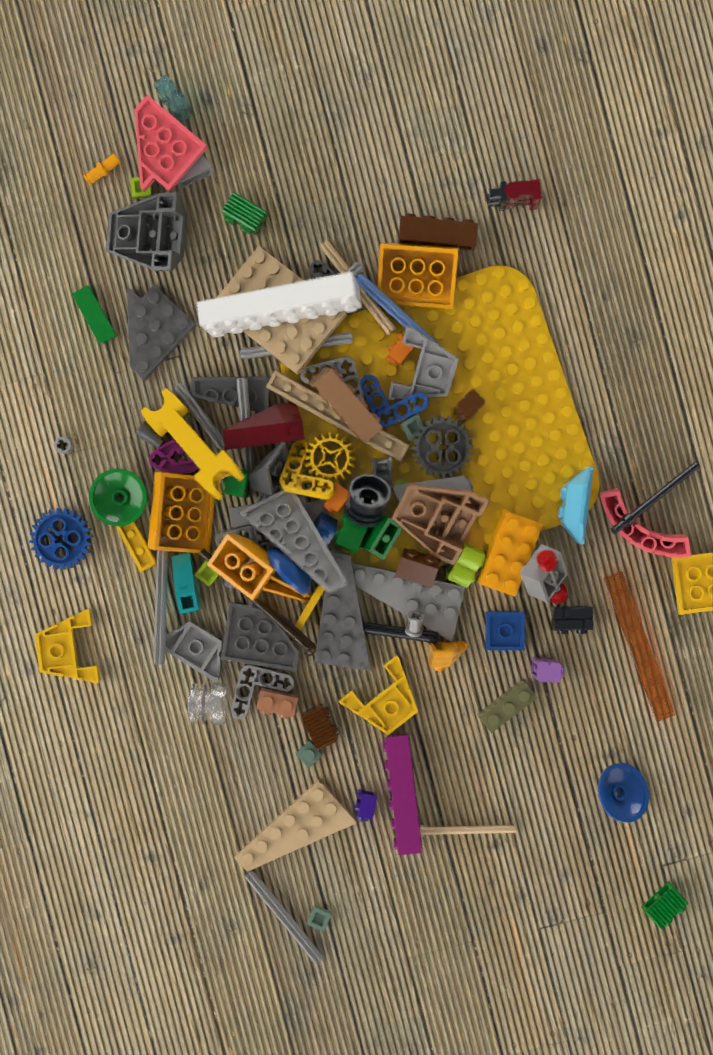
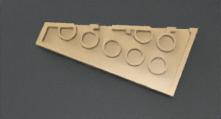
M318 779L241 849L234 858L248 872L357 823V820Z

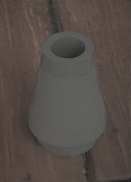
M146 421L135 432L138 438L156 448L165 440Z

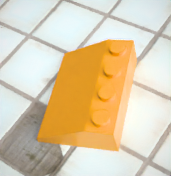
M382 242L380 244L377 287L396 305L453 309L459 247Z
M154 472L148 549L200 553L205 549L210 553L215 497L205 490L194 476Z

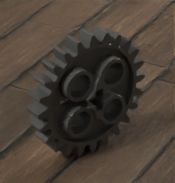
M439 416L438 421L436 417H432V423L425 420V427L422 425L418 426L421 432H414L417 439H411L412 442L416 443V446L410 447V449L416 450V453L411 455L418 458L415 464H422L419 470L427 469L426 475H430L433 472L434 478H437L439 473L442 479H445L446 473L448 477H452V471L460 474L458 468L465 469L463 463H470V460L466 458L467 455H473L472 452L468 451L469 448L474 447V445L468 444V441L473 439L466 436L469 430L463 431L462 429L465 424L457 425L458 419H454L451 422L450 416H447L445 421L443 416ZM432 432L436 435L434 443H430L428 440V436ZM450 432L455 434L453 442H449L447 439ZM445 445L446 447L441 450L438 446ZM451 451H453L456 456L454 461L452 462L448 460V454ZM431 452H435L437 455V459L434 462L429 460Z

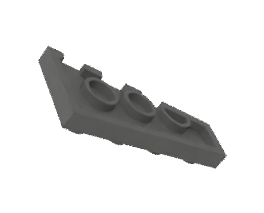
M269 376L191 377L192 397L239 407L237 379L247 378L250 411L261 412L269 408V389L266 388Z

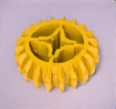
M329 432V438H326L325 434L321 433L322 440L315 436L314 439L317 443L309 442V445L313 447L312 450L305 449L307 453H310V456H304L305 460H310V463H306L305 467L312 466L308 473L316 472L314 477L322 476V479L328 478L331 482L332 478H335V481L339 483V476L343 480L346 479L343 473L347 472L351 475L352 472L348 467L355 468V464L350 463V460H356L355 456H350V454L355 452V449L348 450L352 443L348 442L345 445L344 442L347 439L345 436L341 441L338 440L340 437L339 433L336 434L335 438H332V432ZM332 442L341 447L330 451L324 444ZM320 448L323 452V458L315 465L314 456L316 450ZM324 450H326L327 453H329L330 455L334 454L336 456V458H333L335 460L334 463L336 464V466H334V464L330 461L325 462V458L327 457ZM343 452H346V463L341 469L337 459ZM330 465L337 473L325 474L319 469Z

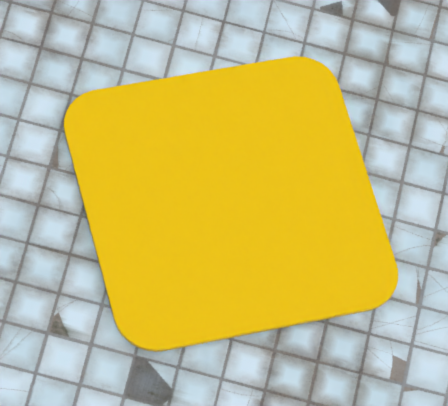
M502 265L490 266L456 278L453 309L397 305L444 349L459 358L448 396L428 397V407L417 413L424 426H426L425 420L432 423V417H436L437 421L439 416H443L444 421L447 416L451 417V422L457 419L454 416L455 411L453 408L471 389H474L485 400V404L468 421L463 420L462 422L458 420L457 424H465L462 430H469L466 436L473 439L468 441V444L474 445V447L468 449V451L473 453V455H467L466 457L470 460V463H463L465 469L458 468L460 474L452 471V477L465 476L466 479L469 478L474 488L471 491L489 499L481 517H476L463 542L486 551L502 509L539 521L543 524L541 531L561 525L560 518H558V509L562 507L563 500L560 499L561 488L584 468L594 467L589 511L599 493V475L540 303L530 280L523 273L512 267ZM378 305L396 329L392 334L387 335L368 309L348 315L331 335L350 332L353 336V342L319 348L305 367L343 357H350L355 362L359 381L364 375H374L377 377L387 399L391 381L411 386L421 348L414 347V350L400 367L397 364L395 366L390 364L385 359L389 353L388 348L394 341L398 342L397 336L399 334L404 336L406 328L382 306ZM347 361L341 366V368H345L347 375H343V378L355 376V373L350 374L349 367L352 364H348ZM281 362V374L319 394L316 387L312 388L302 381L301 372L297 375ZM316 368L317 373L306 371L307 375L304 378H308L310 381L312 376L319 373V368ZM367 378V383L365 384V386H369L372 391L368 392V394L370 395L374 392H378V388L374 390L372 387V383H374V380H369V378ZM348 380L346 382V385L350 384L353 389L357 387L355 380ZM363 393L364 401H365L366 404L369 406V404H368V402H367V400H366V397H365V395H364V393ZM379 395L374 396L372 399V403L375 406L382 404V398ZM417 397V402L411 404V400L408 401L412 412L415 411L413 407L416 405L423 407L425 399ZM404 398L387 399L390 406L404 400ZM402 404L398 407L397 412L399 415L404 416L407 414L408 409ZM296 405L303 422L304 441L308 443L310 450L313 447L309 445V442L311 441L316 444L315 436L322 440L321 433H324L326 438H329V432H332V438H335L336 434L339 433L340 437L338 440L341 441L345 436L347 439L344 444L352 443L348 450L355 449V452L350 454V456L356 457V460H350V463L355 464V468L348 467L352 473L351 475L347 472L343 473L346 476L345 480L341 476L338 477V484L348 492L351 482L356 477L364 474L373 475L372 458L388 459V455ZM369 406L367 410L372 414L371 408ZM393 409L390 410L392 412L390 415L382 414L381 422H386L387 424L389 418L394 417L395 420L397 419ZM402 421L382 428L385 432L410 445L401 462L392 458V487L395 486L399 479L405 480V484L442 479L440 473L437 478H434L433 472L430 475H426L427 469L419 470L422 464H415L418 458L411 455L416 453V450L410 449V447L416 446V443L408 440L400 425ZM433 432L428 436L430 443H434L436 440V435ZM450 432L447 436L449 442H453L455 439L453 432ZM332 442L324 444L330 451L341 447ZM445 445L438 446L441 450L446 447ZM320 448L316 450L314 456L315 465L323 458V452ZM324 450L327 457L325 458V462L330 461L334 464V466H336V464L334 463L335 460L333 459L336 458V456L334 454L330 455L329 453H327L326 450ZM451 451L448 454V460L450 462L454 461L456 456ZM343 452L337 459L341 469L346 463V452ZM431 452L429 460L434 462L437 459V455L435 452ZM330 465L319 469L325 474L337 473ZM332 478L333 486L336 483L335 478ZM326 487L324 490L322 489V491L329 490V487ZM393 489L390 491L391 495L385 516L391 519L399 504ZM346 503L338 513L335 510L332 513L329 511L330 516L338 520L337 529L339 530L342 529L344 524L341 522V519L345 512ZM367 527L363 540L365 539L371 527ZM404 529L400 532L384 560L359 547L356 555L350 553L353 563L397 571L404 548L414 549L426 555H433ZM441 560L439 567L448 563Z

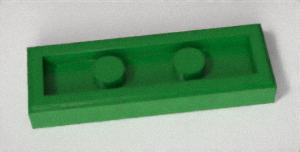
M89 285L71 294L100 345L117 337Z

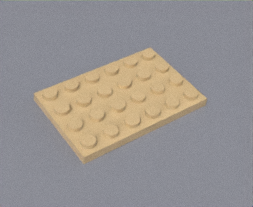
M258 246L217 298L302 282L304 280ZM340 311L333 316L319 315L316 319L303 318L299 319L296 323L281 322L279 326L271 327L267 325L262 326L259 330H250L249 328L243 330V332L298 375L346 317V313Z

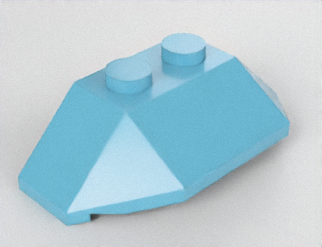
M594 467L584 468L565 483L560 491V499L563 500L562 507L558 509V518H560V523L577 544H585Z

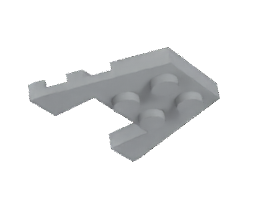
M406 325L402 344L421 348L411 386L391 381L387 399H406L417 393L425 394L427 397L448 396L459 358L414 328Z

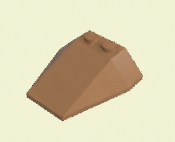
M408 484L392 519L436 558L454 565L463 550L462 543L476 517H481L489 499L472 491Z

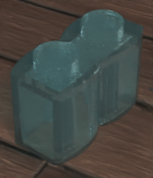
M164 75L154 83L160 100L169 107L175 119L183 122L192 115V110L186 97L177 90L174 82L168 76Z

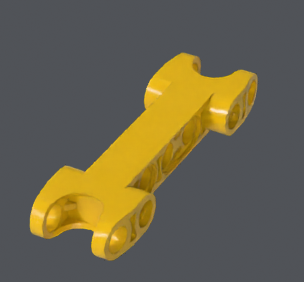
M165 388L161 391L164 397L162 408L158 411H151L145 406L141 413L159 436L162 437L167 432L170 433L200 468V471L194 475V478L217 500H221L224 497L220 490L222 479L226 476H234L241 481L245 476L235 461L224 450L215 455L183 418L190 410L172 392Z

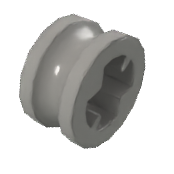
M59 437L54 442V448L58 453L68 454L73 450V442L67 437ZM61 441L68 443L66 450L60 448Z

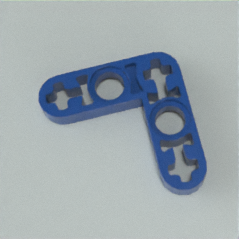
M367 374L360 380L362 391L372 413H375L381 420L383 413L390 415L392 414L390 410L393 409L394 415L397 417L396 420L394 417L389 418L387 424L386 422H380L379 424L382 427L398 423L425 410L429 405V398L425 394L417 393L390 406L377 377ZM367 378H369V380H374V383H372V387L374 390L378 388V392H374L370 395L368 394V392L372 391L369 386H365V384L367 383ZM376 395L382 398L380 406H375L372 403V399ZM417 397L425 399L423 407L416 405L413 407L415 411L412 412L408 401L411 400V404L417 402ZM402 404L408 409L407 414L404 416L399 415L397 412L398 407Z

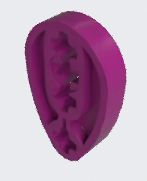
M175 439L158 447L149 457L152 467L172 474H191L200 469L190 457L188 461L185 458H180L179 462L172 458V456H175V452H178L180 455L185 454V451ZM157 455H159V457L161 458H168L161 461L160 465L154 462V459L157 458Z

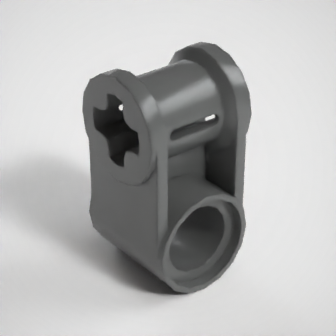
M389 456L388 459L372 458L373 475L388 481L391 491L393 485L392 457Z

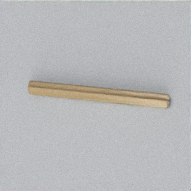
M325 241L320 246L340 274L345 273L349 269L329 241ZM359 286L362 303L387 335L392 334L396 330L394 325L374 299Z

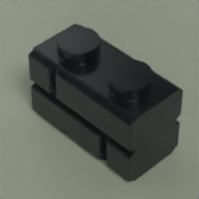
M551 606L552 630L557 631V634H569V630H576L577 634H587L588 630H593V607Z

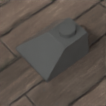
M281 442L250 472L249 481L252 490L271 496L280 485V477L288 458L285 442Z

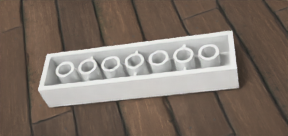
M352 272L197 302L199 325L213 337H222L225 333L230 332L238 334L249 328L250 330H259L262 326L267 325L275 327L279 326L281 322L296 323L299 319L303 318L316 319L319 315L333 316L340 311L353 312L357 308L362 307L359 284Z

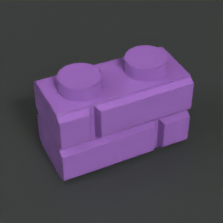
M533 657L531 675L539 682L559 683L560 679L564 677V666L553 658Z

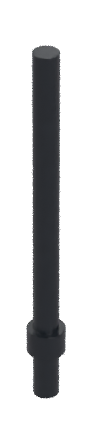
M696 462L692 463L630 514H625L620 519L621 521L611 528V532L616 535L625 527L632 525L637 517L695 472L699 465Z

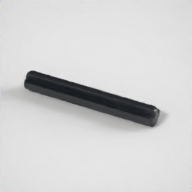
M370 622L364 623V632L367 634L437 643L439 639L438 632L423 630L421 636L411 637L405 633V627Z

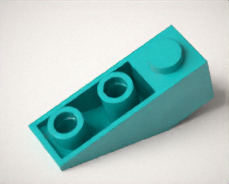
M185 553L171 556L179 613L183 614L202 609L191 554Z

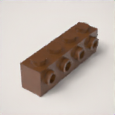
M408 213L405 216L401 215L398 243L459 247V250L474 251L477 241L478 223H474L470 219L455 221L454 218L445 217L443 220L435 219L434 216L430 215L422 218Z

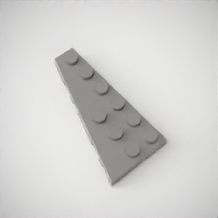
M282 490L240 511L241 516L327 592L331 593L347 585L344 575L297 494Z
M352 562L356 587L406 616L412 611L422 613L425 616L422 625L434 632H438L439 635L453 642L465 589L464 586L435 580L433 587L430 588L396 577V571Z

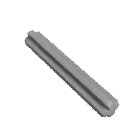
M182 383L178 384L174 388L175 392L217 448H222L224 446L222 435Z

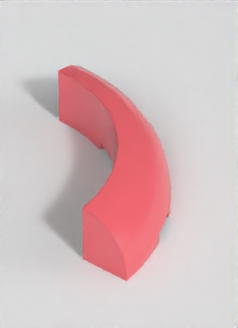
M617 488L600 493L603 508L613 526L620 522V519L628 513L621 499L620 491ZM637 521L619 532L630 543L649 553L666 557H691L689 539L685 534L676 535L655 532L642 526Z

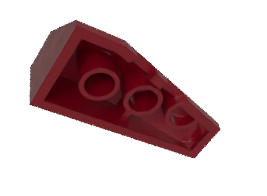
M293 402L275 404L222 430L225 450L305 439L302 418L296 404Z

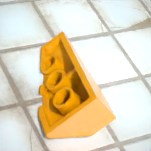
M468 642L429 643L430 668H434L435 671H443L445 667H450L468 648Z

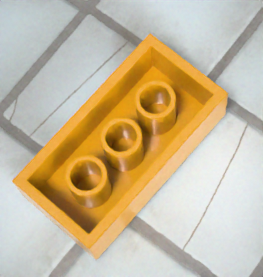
M502 509L485 554V564L480 568L476 578L479 585L516 597L522 581L521 570L530 560L543 524L534 519Z

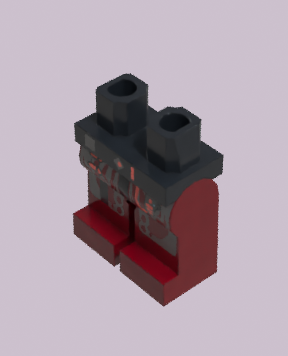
M540 179L515 181L508 184L507 181H501L499 187L489 188L488 207L498 206L499 211H504L505 208L513 209L516 206L529 205V210H537L542 199Z

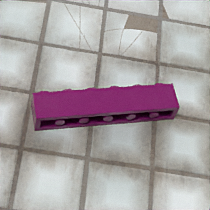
M409 733L387 735L385 741H382L383 752H387L388 760H385L386 772L389 771L390 779H387V789L392 794V799H389L390 811H394V818H391L392 830H396V838H393L394 849L398 850V855L422 853L423 848Z

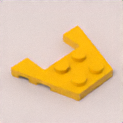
M86 609L35 634L40 673L100 683L98 665L78 667L73 628L93 626L91 609Z
M395 655L383 665L395 682L364 705L353 690L338 700L341 705L352 710L353 713L361 716L387 735L418 712L398 655Z

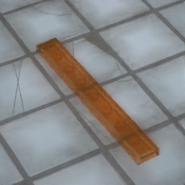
M620 571L604 577L605 585L655 720L658 722L675 715L624 574Z

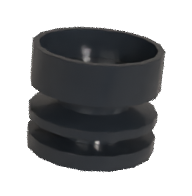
M364 474L356 477L351 482L345 505V513L351 522L361 527H373L383 521L391 495L390 487L386 481L375 475Z

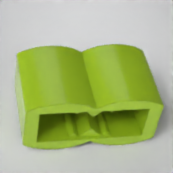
M463 542L461 554L454 565L449 564L445 576L448 580L467 588L476 580V571L484 566L486 558L482 550Z

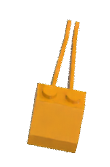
M232 532L225 536L207 563L211 569L252 601L258 597L262 590L293 598L307 603L313 595L311 591L304 595L293 589L271 564L267 554L268 551L255 541Z

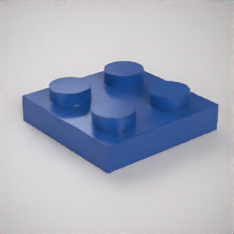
M486 611L485 650L525 651V612Z

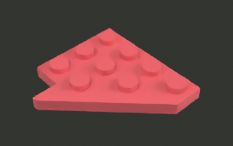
M146 95L134 109L140 186L142 191L145 192L156 180L171 192L208 147L149 95Z

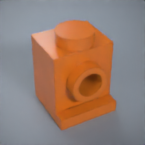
M401 334L397 336L398 342L394 341L390 345L388 356L385 358L393 366L397 364L399 367L414 350L413 346L402 344L404 336Z
M336 482L334 486L337 488L335 489L334 496L327 499L323 505L331 513L334 510L338 513L348 498V491Z

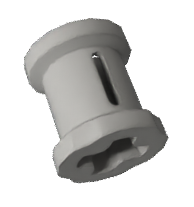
M416 611L409 612L407 615L409 621L405 633L411 637H419L422 635L421 625L425 616Z

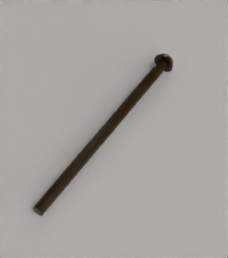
M205 549L199 553L207 562L212 557ZM248 598L305 649V655L311 656L316 652V644L282 614L278 616L270 607L257 598L253 601Z

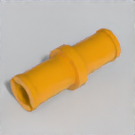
M113 152L112 155L101 163H96L97 166L84 174L83 177L91 186L101 177L109 175L108 172L121 164V161Z

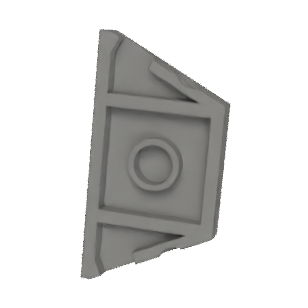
M193 621L185 623L166 635V652L215 683L219 681L223 640Z

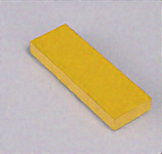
M136 521L125 526H116L140 573L157 564V559L152 550L148 549V543Z
M320 584L295 624L299 630L302 629L325 590Z

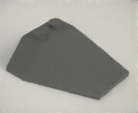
M158 193L109 213L106 252L154 271H173L184 257L187 217L179 193Z

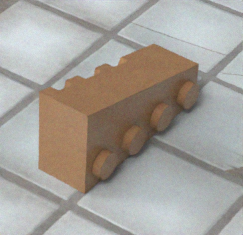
M324 367L308 384L312 388L316 387L319 391V396L332 405V410L341 419L345 420L344 423L359 440L367 443L383 428L379 424L381 420L375 413L371 414L367 410L369 406L362 398L358 400L354 395L356 391L350 384L345 385L341 380L343 376L337 369L332 370V368Z

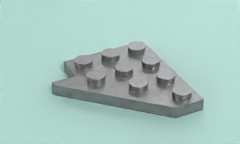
M155 285L142 298L136 295L130 288L127 289L129 367L143 380H146L197 326Z
M250 600L249 605L230 602L221 660L297 671L300 651L287 633Z

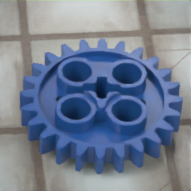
M57 508L56 513L54 510H49V515L42 513L43 520L40 518L36 519L39 525H32L36 531L30 533L31 536H34V539L30 540L29 543H35L31 550H37L35 557H42L40 563L47 561L46 567H51L54 564V570L59 569L60 566L62 570H66L67 565L69 568H74V563L80 565L79 558L86 559L84 553L91 552L87 546L93 545L88 539L92 538L93 535H88L92 528L85 527L88 521H81L83 515L75 517L76 511H72L69 514V509L65 508L62 513L61 508ZM60 520L64 524V528L61 531L57 528V523ZM50 527L54 533H51L48 528ZM73 533H77L79 537L76 543L71 539ZM47 535L51 537L50 545H47L44 541ZM58 536H64L62 539L65 542H59L60 538ZM68 544L72 545L75 548L74 551L70 548V546H68ZM62 547L66 550L64 558L59 554V550Z

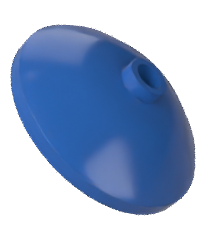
M272 547L268 550L267 554L271 564L284 581L297 592L304 595L308 594L311 591L310 576L278 547Z
M626 763L612 764L602 772L598 782V796L606 813L613 819L624 823L633 822L641 818L646 812L649 803V790L642 774L635 767Z

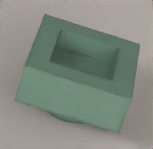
M418 414L412 415L400 423L408 440L417 437L414 432H421L418 427L419 425L424 426Z
M311 740L296 752V755L308 768L323 755L320 750L317 751Z
M314 904L307 920V925L324 932L332 912Z

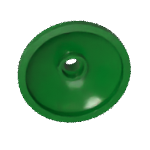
M121 468L110 469L101 473L92 483L89 491L90 507L95 516L102 522L111 526H125L135 522L143 514L147 505V490L143 481L135 473ZM120 494L124 495L123 501L118 499Z

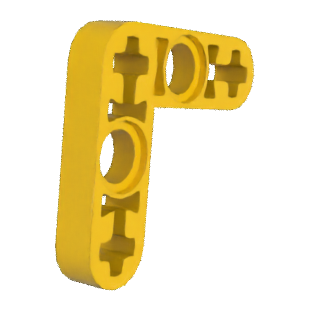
M304 440L294 442L280 477L282 489L286 492L327 500L332 498L335 494V489L330 480L302 475L307 463L304 456H309L310 454L305 449H309V446ZM301 447H304V450H301L299 454L298 450H300ZM297 462L300 464L297 469L290 468L292 463ZM304 483H312L310 489L302 488ZM326 487H329V490L322 491V489L324 490Z

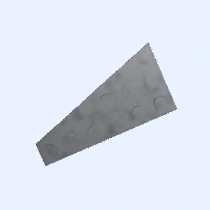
M331 550V555L344 575L347 585L331 593L325 590L314 663L371 671L351 554Z

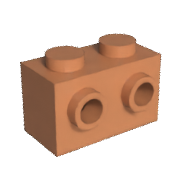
M262 687L256 709L260 710L262 714L271 715V713H276L281 718L290 719V717L295 716L299 695Z

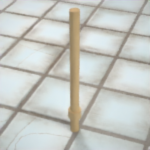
M420 825L421 837L438 834L516 833L515 825L424 827V825Z

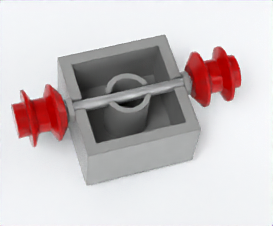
M541 544L533 552L527 565L523 566L520 574L528 595L546 603L551 600L555 604H561L568 599L567 588L562 584V581L568 574L561 552Z

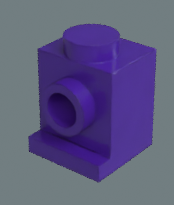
M358 789V798L360 799H357L355 804V810L358 811L357 819L360 821L373 820L377 793Z

